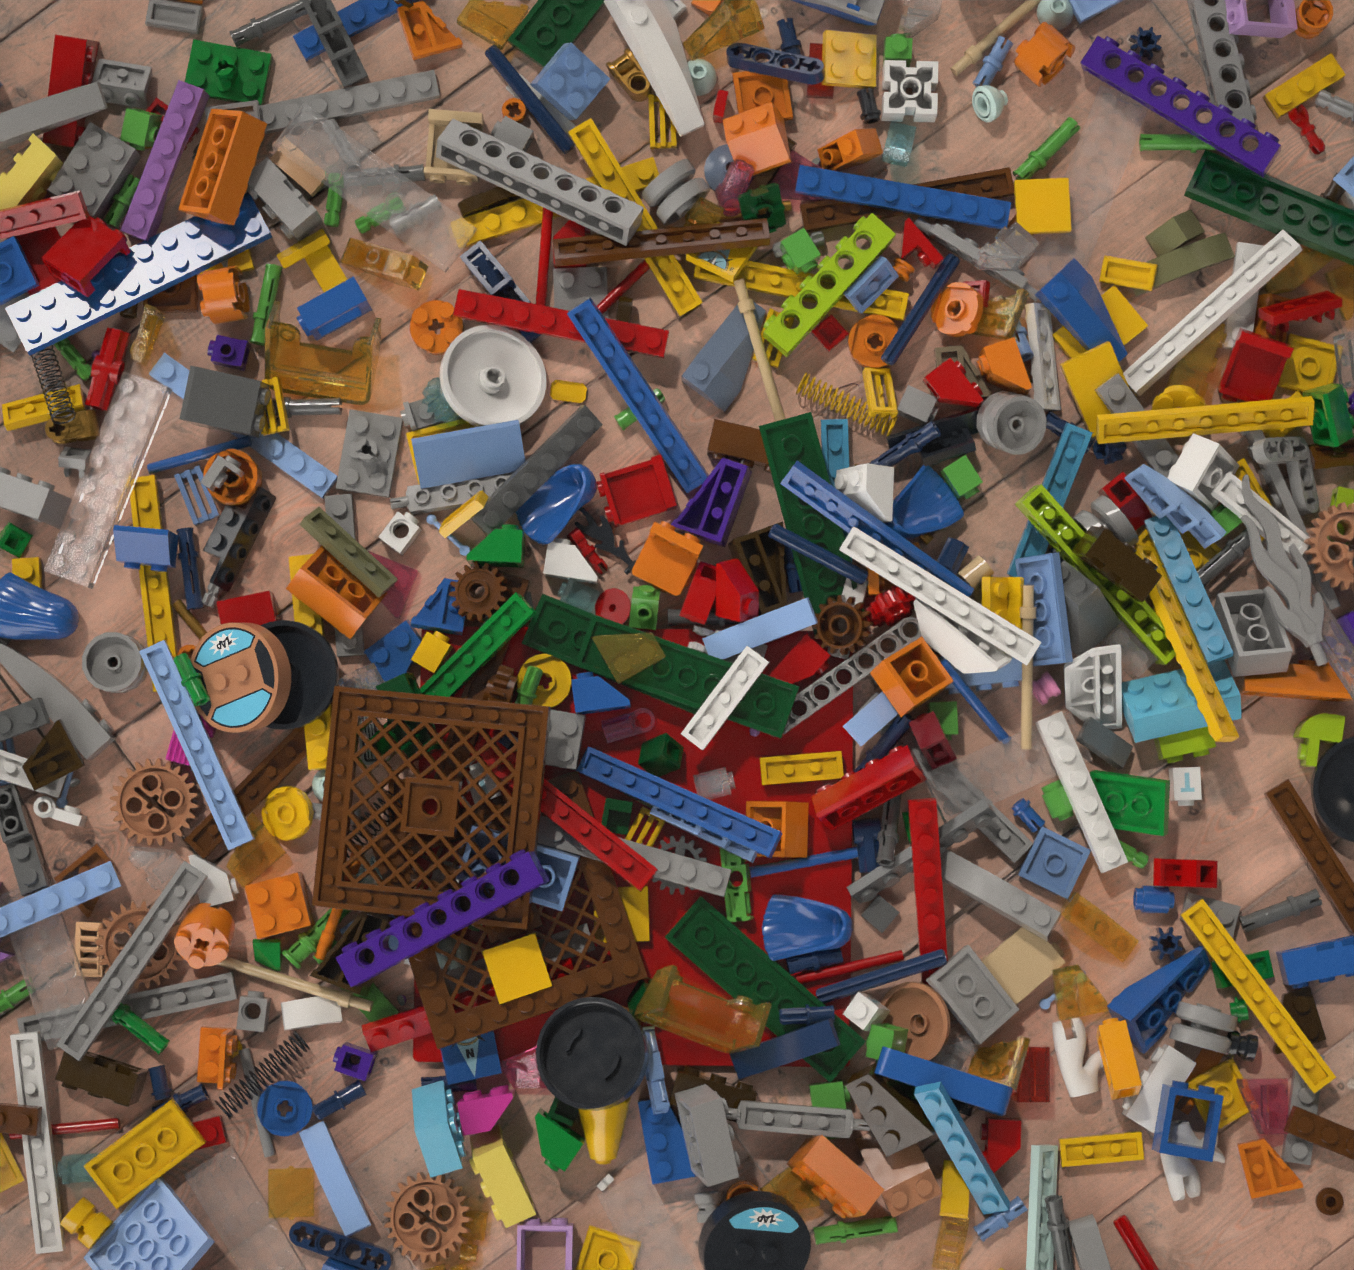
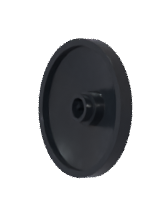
M290 620L265 623L261 626L272 632L281 642L287 653L291 669V687L287 702L279 716L266 727L290 730L306 726L318 719L333 701L334 686H338L339 667L336 655L325 637L306 624Z
M1354 736L1334 744L1322 755L1317 763V767L1314 769L1311 780L1312 803L1321 822L1336 836L1353 843Z

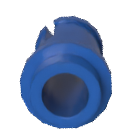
M1021 798L1011 807L1014 811L1013 815L1018 816L1030 831L1034 833L1038 830L1035 823L1042 827L1045 821L1029 805L1031 803L1029 800L1026 801L1024 798Z

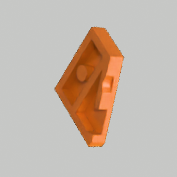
M424 1L413 3L414 5L411 8L406 6L397 8L413 60L462 48V40L459 37L456 38L446 28L447 25L432 13V9Z
M1265 1138L1237 1144L1251 1199L1304 1188L1302 1181Z

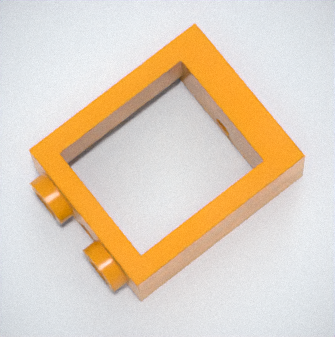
M1118 1018L1106 1019L1102 1021V1025L1098 1026L1096 1039L1111 1100L1139 1095L1142 1084L1126 1020L1119 1021Z

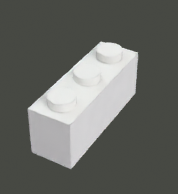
M1166 1044L1162 1048L1158 1046L1150 1058L1153 1062L1148 1071L1143 1070L1139 1075L1142 1084L1139 1095L1126 1097L1122 1104L1124 1110L1121 1114L1152 1133L1155 1132L1162 1084L1172 1085V1080L1186 1082L1197 1064Z

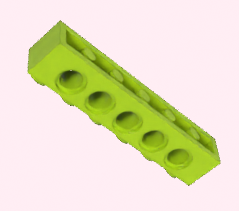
M873 213L867 219L862 216L853 227L855 232L849 238L844 236L835 246L837 252L831 258L827 255L817 266L819 271L814 277L807 276L799 286L802 290L795 297L790 295L781 305L784 310L777 317L773 314L763 325L765 328L763 337L785 357H788L844 296V292L894 241L896 233ZM859 239H866L871 247L862 250L857 247L856 242ZM846 258L852 262L853 266L845 270L840 268L838 261ZM824 278H830L834 281L835 286L832 289H824L820 285V281ZM805 298H813L817 306L813 309H807L802 305V301ZM793 317L797 319L799 325L794 329H789L784 325V320Z

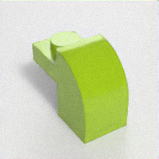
M1322 713L1307 717L1299 723L1294 731L1293 738L1304 739L1303 743L1299 744L1297 759L1301 760L1300 766L1317 767L1320 742L1336 744L1342 741L1346 716Z

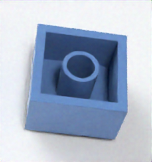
M570 42L562 45L530 85L568 120H577L608 83L610 78Z

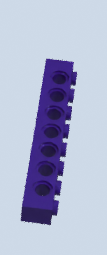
M1100 36L1096 37L1080 62L1083 70L1261 177L1265 176L1281 151V145L1278 143L1279 139L1269 132H1265V134L1255 130L1256 125L1245 118H1242L1240 121L1232 116L1233 111L1226 106L1220 104L1217 107L1210 103V98L1206 94L1198 90L1196 93H1193L1186 88L1188 85L1177 77L1173 79L1163 75L1165 71L1153 63L1150 66L1141 61L1142 57L1134 51L1128 50L1126 53L1118 48L1120 44L1108 36L1105 39ZM1112 58L1121 60L1120 66L1115 69L1108 68L1107 62ZM1139 71L1144 74L1143 79L1139 82L1129 80L1133 72ZM1157 85H1163L1167 88L1166 92L1161 96L1152 94V89ZM1181 98L1189 101L1188 107L1183 110H1179L1174 106L1175 102ZM1208 112L1212 115V119L1208 123H1200L1197 120L1199 114ZM1225 126H1232L1235 129V133L1231 137H1223L1220 134V130ZM1255 140L1258 143V147L1253 151H1247L1243 148L1245 141Z
M524 849L509 857L511 860L509 863L502 866L499 862L485 870L487 875L479 879L473 876L461 883L463 888L458 891L447 890L437 896L439 901L429 905L426 902L414 908L415 914L407 919L404 915L389 922L391 927L382 932L379 928L367 934L365 942L358 945L355 941L343 947V954L337 956L336 959L350 987L359 986L549 882L550 880L534 851L526 853ZM512 869L516 870L519 874V881L516 885L511 884L508 880V874ZM488 882L495 888V894L492 898H488L484 893V887ZM463 896L470 899L471 906L468 911H464L460 906V900ZM439 909L444 910L447 915L446 922L443 925L436 919V913ZM416 922L423 929L422 935L419 938L412 932V927ZM392 935L399 942L398 948L395 951L388 944L389 938ZM368 948L375 955L374 961L371 964L365 959V952Z

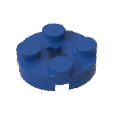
M281 1080L265 1088L258 1098L256 1109L261 1125L270 1133L277 1136H291L309 1123L313 1106L310 1096L302 1086L293 1081ZM284 1100H287L288 1105L292 1106V1111L286 1112V1116H281V1111L277 1110V1105H281Z

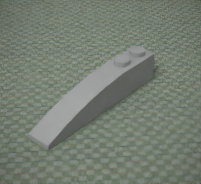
M100 82L64 91L0 113V150L28 140L32 134L38 136L107 109Z
M0 643V663L32 699L42 698L48 717L54 723L59 719L63 721L75 747L87 760H93L116 740L112 734L114 731L113 727L104 718L101 721L94 714L96 708L86 698L82 701L68 686L40 664L17 650Z
M947 849L940 855L942 881L1046 941L1049 939L1061 918L1060 912Z

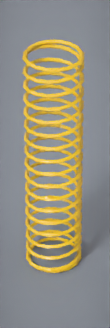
M807 372L804 374L796 395L803 388L801 396L804 397L809 390L807 400H809L815 392L813 403L820 396L818 404L821 405L826 398L824 408H826L832 400L830 411L834 409L838 402L836 414L844 404L841 416H844L850 407L847 419L851 417L856 409L853 422L862 411L858 424H861L867 415L864 427L868 425L872 418H869L868 409L863 416L867 401L864 402L857 414L861 398L851 411L856 396H853L845 409L850 393L846 395L840 405L844 395V390H842L834 403L839 388H836L828 401L833 385L829 387L823 397L827 382H825L817 395L822 381L820 379L811 393L816 377H814L805 391L810 374L807 375ZM878 415L876 420L873 417L869 429L872 430L878 421L875 429L877 433L884 423L881 435H883L890 425L887 436H889L898 416L891 418L887 426L886 423L889 415H886L882 422L880 415Z

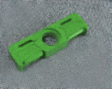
M720 848L722 867L732 870L731 873L739 871L743 875V882L738 887L732 885L729 878L725 892L727 919L730 922L752 920L754 916H750L751 904L750 894L748 893V891H751L749 864H745V859Z

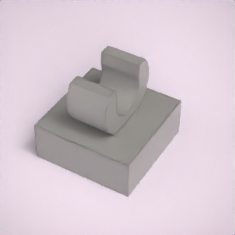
M65 447L58 457L59 467H64L65 477L70 476L71 468L78 469L79 478H83L87 472V466L92 460V450Z

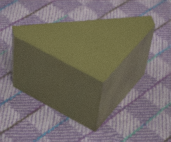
M1190 209L1172 217L1147 235L1145 239L1156 256L1159 257L1182 247L1205 231Z

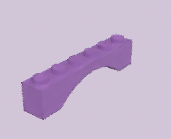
M178 80L120 230L126 235L148 242L150 237L157 234L176 167L190 136L201 120L210 96L204 89Z

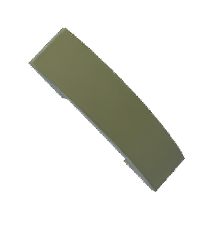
M1224 232L1188 244L1146 263L1158 265L1154 290L1163 284L1230 260L1235 255ZM1132 288L1136 297L1149 292Z

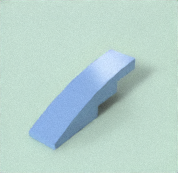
M1141 465L1124 478L1159 519L1166 515L1182 534L1189 530L1204 549L1226 534L1222 526L1189 494L1147 465Z
M805 598L702 639L708 655L724 660L742 653L746 646L751 649L817 624L818 621L809 598Z
M882 691L843 727L860 746H863L898 713Z
M653 806L651 809V815L752 863L756 858L757 852L659 808Z
M323 1120L299 1132L316 1175L345 1236L349 1237L371 1226L354 1180L348 1173L327 1123Z

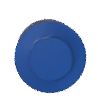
M1142 885L1141 888L1134 889V910H1140L1141 913L1168 914L1169 908H1174V892H1170L1168 886Z

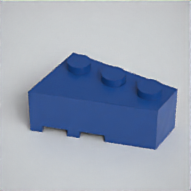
M1354 935L1276 952L1283 984L1292 985L1293 989L1309 986L1308 981L1319 980V983L1336 980L1335 976L1345 974L1346 977L1354 976Z
M650 1097L638 1099L652 1184L697 1177L691 1170L681 1123L671 1105L667 1113L654 1115Z

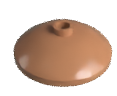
M905 982L890 989L881 1001V1004L890 1010L882 1023H889L908 1029L905 1047L906 1054L928 1061L935 1059L944 1049L950 1034V1016L944 1000L932 987L920 982ZM922 1018L924 1019L925 1023L924 1027L921 1024Z

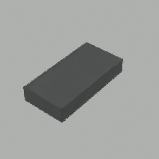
M1091 716L1085 720L1076 738L1077 742L1117 770L1124 768L1133 749L1132 745Z

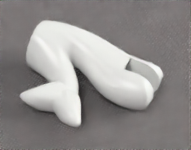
M1079 1017L1070 1018L1074 1039L1066 1040L1061 1021L1052 1023L1055 1053L1070 1097L1099 1091L1098 1072L1101 1068H1104L1099 1050L1091 1055L1085 1065L1082 1066L1087 1037L1084 1024Z
M1171 1121L1168 1141L1203 1146L1204 1136L1201 1140L1198 1139L1189 1121ZM1217 1133L1213 1161L1225 1163L1224 1154L1217 1147ZM1160 1153L1169 1192L1173 1201L1183 1200L1185 1198V1190L1190 1198L1200 1196L1201 1182L1192 1162L1186 1157Z

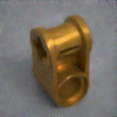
M626 48L623 55L613 62L608 61L605 65L612 77L622 86L633 101L643 102L648 99V94H651V84L633 53ZM637 82H642L646 85L640 91L634 90L632 86Z
M96 410L75 412V418L65 424H55L50 418L45 425V432L57 444L100 438ZM74 413L65 418H54L56 422L68 421L74 417ZM58 425L65 429L61 431V436L54 433V431L58 430Z

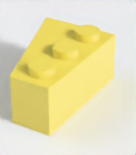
M34 134L28 139L32 144L23 155L17 153L13 158L16 162L14 167L7 174L2 172L0 175V210L42 200L47 193L46 190L64 164Z
M498 1124L493 1126L491 1131L477 1133L470 1137L473 1158H470L469 1162L475 1175L480 1173L483 1179L480 1185L486 1198L491 1196L494 1202L491 1208L496 1220L502 1219L505 1227L508 1228L535 1216L536 1211L521 1172L518 1171L512 1158V1151L507 1147L503 1139L502 1128Z

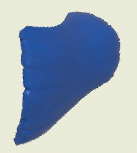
M571 464L555 472L515 512L525 534L539 544L551 543L568 524L573 515L595 496L597 491L595 476L588 467L582 464Z
M923 464L913 479L893 499L892 521L884 524L906 540L911 541L921 535L950 526L964 516V511L948 484L930 466L925 467Z
M11 572L5 574L0 579V638L53 640L69 637L76 631L79 623V613L71 601L35 586Z
M772 895L765 909L762 923L764 948L772 961L815 951L840 948L850 940L853 931L851 917L839 907L786 895Z

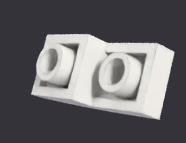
M317 996L281 1003L284 1031L311 1028L314 1025L340 1023L342 1021L341 1007L338 1005V1002Z

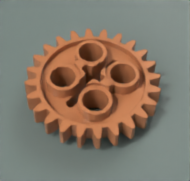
M1343 502L1338 504V507L1335 505L1328 507V512L1325 510L1319 512L1320 519L1315 518L1311 521L1316 528L1306 530L1312 538L1304 540V543L1311 545V549L1304 551V554L1312 555L1313 558L1307 564H1316L1317 568L1313 571V574L1321 572L1323 574L1321 578L1322 583L1330 579V588L1337 587L1340 583L1341 591L1347 590L1349 586L1354 591V567L1352 564L1354 558V502L1349 504L1348 507ZM1338 523L1344 527V535L1337 531ZM1327 536H1329L1330 539H1332L1333 541H1336V542H1331V541H1329V540L1327 539ZM1328 548L1334 550V560L1328 556Z
M157 758L155 765H153L151 759H146L145 767L140 762H135L136 770L126 768L128 777L118 776L122 785L112 787L118 792V796L110 797L111 800L117 802V805L110 808V811L119 813L113 821L123 822L119 828L120 831L130 830L127 835L128 839L138 835V844H142L145 838H147L148 846H153L155 839H157L159 846H164L165 838L170 843H174L175 833L180 837L185 836L181 829L182 827L192 828L188 819H197V816L191 812L192 809L200 808V805L193 803V799L200 795L191 792L196 783L186 782L191 776L190 773L180 775L182 766H177L173 770V761L168 760L165 766H163L161 758ZM150 776H155L158 780V786L153 791L148 790L146 787V781ZM136 787H139L150 797L157 798L159 796L158 803L174 812L175 816H169L159 807L151 808L153 803L135 791ZM176 791L180 796V802L177 806L172 807L168 803V796L171 792ZM135 798H139L142 802V808L137 813L132 812L130 809V803ZM159 813L164 818V824L161 828L156 829L152 825V818Z
M131 900L129 909L120 904L121 912L119 914L114 910L110 911L113 917L112 920L103 918V923L107 926L106 929H97V932L103 938L95 939V944L102 946L95 953L96 955H104L99 961V966L108 964L104 971L105 974L126 945V943L122 945L117 944L114 941L115 934L122 931L130 936L129 939L133 934L128 924L130 922L133 923L135 929H137L151 909V907H147L145 900H142L140 907H136L134 900ZM180 923L174 925L162 943L166 947L165 954L160 957H152V965L145 967L134 983L135 989H138L140 982H144L145 987L148 989L150 980H154L157 985H160L159 976L162 975L169 979L167 970H177V966L173 961H182L183 959L177 953L174 944L176 931Z
M423 1172L417 1173V1181L413 1176H408V1185L399 1182L400 1192L391 1191V1195L395 1200L386 1202V1205L392 1208L391 1212L383 1214V1216L391 1218V1222L386 1223L384 1227L392 1228L393 1230L387 1236L388 1238L397 1239L393 1247L399 1248L403 1246L401 1255L406 1256L412 1252V1261L417 1260L421 1255L422 1263L428 1262L430 1256L433 1262H438L440 1254L443 1258L450 1257L448 1249L453 1252L459 1251L456 1242H466L461 1234L471 1232L465 1226V1222L473 1221V1218L466 1216V1212L470 1211L472 1207L464 1206V1202L469 1196L459 1195L463 1187L457 1186L453 1188L455 1179H448L445 1182V1174L438 1175L435 1180V1177L430 1178L429 1172L426 1178ZM423 1190L429 1193V1202L426 1205H423L420 1201V1194ZM412 1202L421 1212H431L429 1217L448 1228L447 1232L435 1222H426L427 1217L409 1207V1203ZM446 1205L452 1211V1215L447 1221L442 1217V1209ZM409 1213L415 1219L412 1228H408L405 1224V1218ZM430 1229H433L437 1235L436 1241L433 1244L427 1240V1233Z

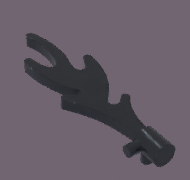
M581 507L579 510L586 517L589 525L585 527L577 521L574 524L588 536L602 541V544H596L595 548L610 552L627 563L628 568L624 572L628 575L632 572L636 560L632 561L629 557L624 541L620 540L619 547L616 548L613 529L605 516L600 515L602 525L599 527L591 514Z

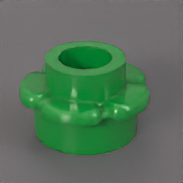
M1234 997V1002L1229 1003L1231 1016L1238 1017V1023L1241 1024V1021L1249 1020L1247 1004L1243 999Z

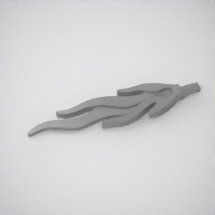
M1246 474L1242 479L1243 499L1262 526L1267 542L1266 550L1262 545L1255 522L1247 515H1243L1241 521L1247 527L1253 561L1264 578L1282 595L1286 601L1287 608L1284 606L1279 595L1271 587L1267 586L1263 591L1268 597L1279 623L1289 633L1299 639L1306 648L1310 647L1318 666L1328 663V660L1320 644L1323 641L1322 625L1324 619L1322 597L1319 592L1315 593L1311 606V575L1306 560L1295 544L1289 546V552L1297 569L1289 560L1282 544L1278 521L1253 496L1249 476Z

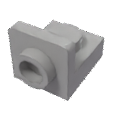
M435 395L412 403L408 401L403 402L405 410L400 411L404 425H410L412 431L444 422Z
M218 455L200 483L214 491L216 487L220 488L228 477L226 471L228 469L240 477L243 476L244 472L239 469L241 463L229 455L225 459Z

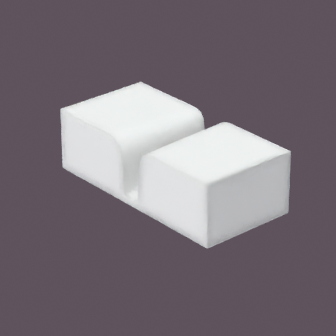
M608 1173L597 1184V1187L603 1191L614 1178Z

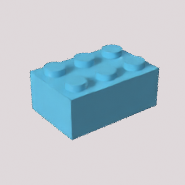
M444 1080L412 1089L415 1134L430 1178L462 1169V1157L466 1156L463 1144L465 1140L462 1134L459 1112H456L454 1108L455 1099L452 1089L446 1090Z

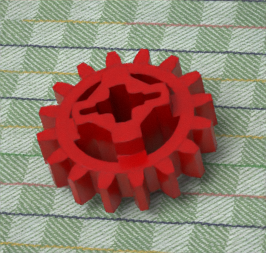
M893 586L891 589L879 593L874 598L875 601L870 603L871 606L865 610L871 612L866 618L868 621L873 622V627L877 625L881 627L885 623L888 626H892L912 615V610L915 609L914 601L916 597L898 586Z

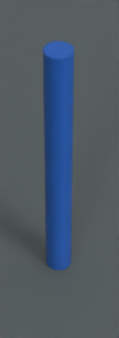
M249 436L241 437L147 464L149 474H154L210 458L216 453L227 449L239 450L252 446V442Z
M948 660L941 661V664L953 679L952 684L1001 744H1007L1011 739L1010 736Z
M857 847L810 855L807 858L799 857L752 866L749 869L752 878L858 858Z

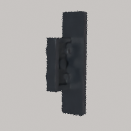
M981 406L933 421L938 426L941 436L922 447L923 450L918 452L925 467L976 451L975 442L971 435L979 433L977 429V414ZM926 424L887 436L888 448L890 449L906 438L907 434L918 431Z
M258 486L246 509L235 505H225L203 549L209 555L220 558L210 578V583L226 592H230L276 500V496L264 488Z

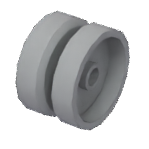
M688 159L680 160L667 168L642 192V198L650 207L659 206L656 215L664 226L670 225L685 216V214L701 203L710 192V187L703 178L693 179L696 169Z
M998 391L982 403L977 414V429L980 438L987 445L1013 455L1026 454L1035 449L1042 441L1046 431V416L1042 406L1036 400L1011 391Z
M1101 495L1091 503V512L1082 510L1072 518L1085 533L1090 526L1101 527L1103 525L1110 529L1117 539L1128 543L1132 547L1139 541L1136 531L1126 516L1104 495Z
M105 632L94 637L86 646L82 656V669L87 680L96 688L111 693H126L137 688L146 677L148 670L139 652L145 648L135 638L118 632ZM116 657L118 659V665L116 667H113L112 662H116Z
M1179 1001L1175 1014L1178 1018L1191 1021V1025L1189 1027L1178 1023L1173 1024L1169 1038L1229 1055L1232 1041L1228 1037L1216 1034L1217 1029L1227 1032L1235 1031L1238 1017L1221 1013L1222 1010L1199 1003L1192 1005Z

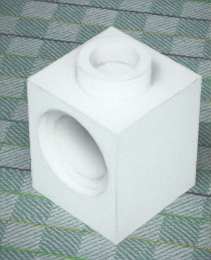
M397 512L379 535V538L403 556L422 531L417 526L420 521L408 512L404 515ZM399 525H406L409 528L408 535L404 538H397L395 536V529Z

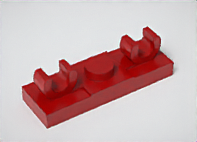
M1326 290L1258 308V317L1267 322L1266 331L1274 336L1276 335V327L1278 325L1280 330L1288 332V321H1306L1312 316L1314 321L1322 323L1324 312L1326 318L1333 320L1335 317L1334 309L1343 307V298Z

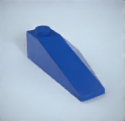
M1073 258L1035 296L1086 351L1109 341L1118 362H1120L1128 353L1093 277Z
M1199 946L1126 987L1107 1006L1112 1018H1118L1119 1021L1126 1020L1131 1042L1141 1053L1145 1054L1168 1029L1164 1025L1173 1012L1176 1013L1178 1002L1182 1000L1186 992H1193L1211 964L1205 948Z

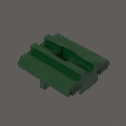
M776 183L766 186L763 184L759 186L760 188L754 190L748 189L746 193L738 196L742 220L767 218L769 234L776 232L777 228L786 225L785 206L782 203L779 185ZM765 208V213L758 215V210Z

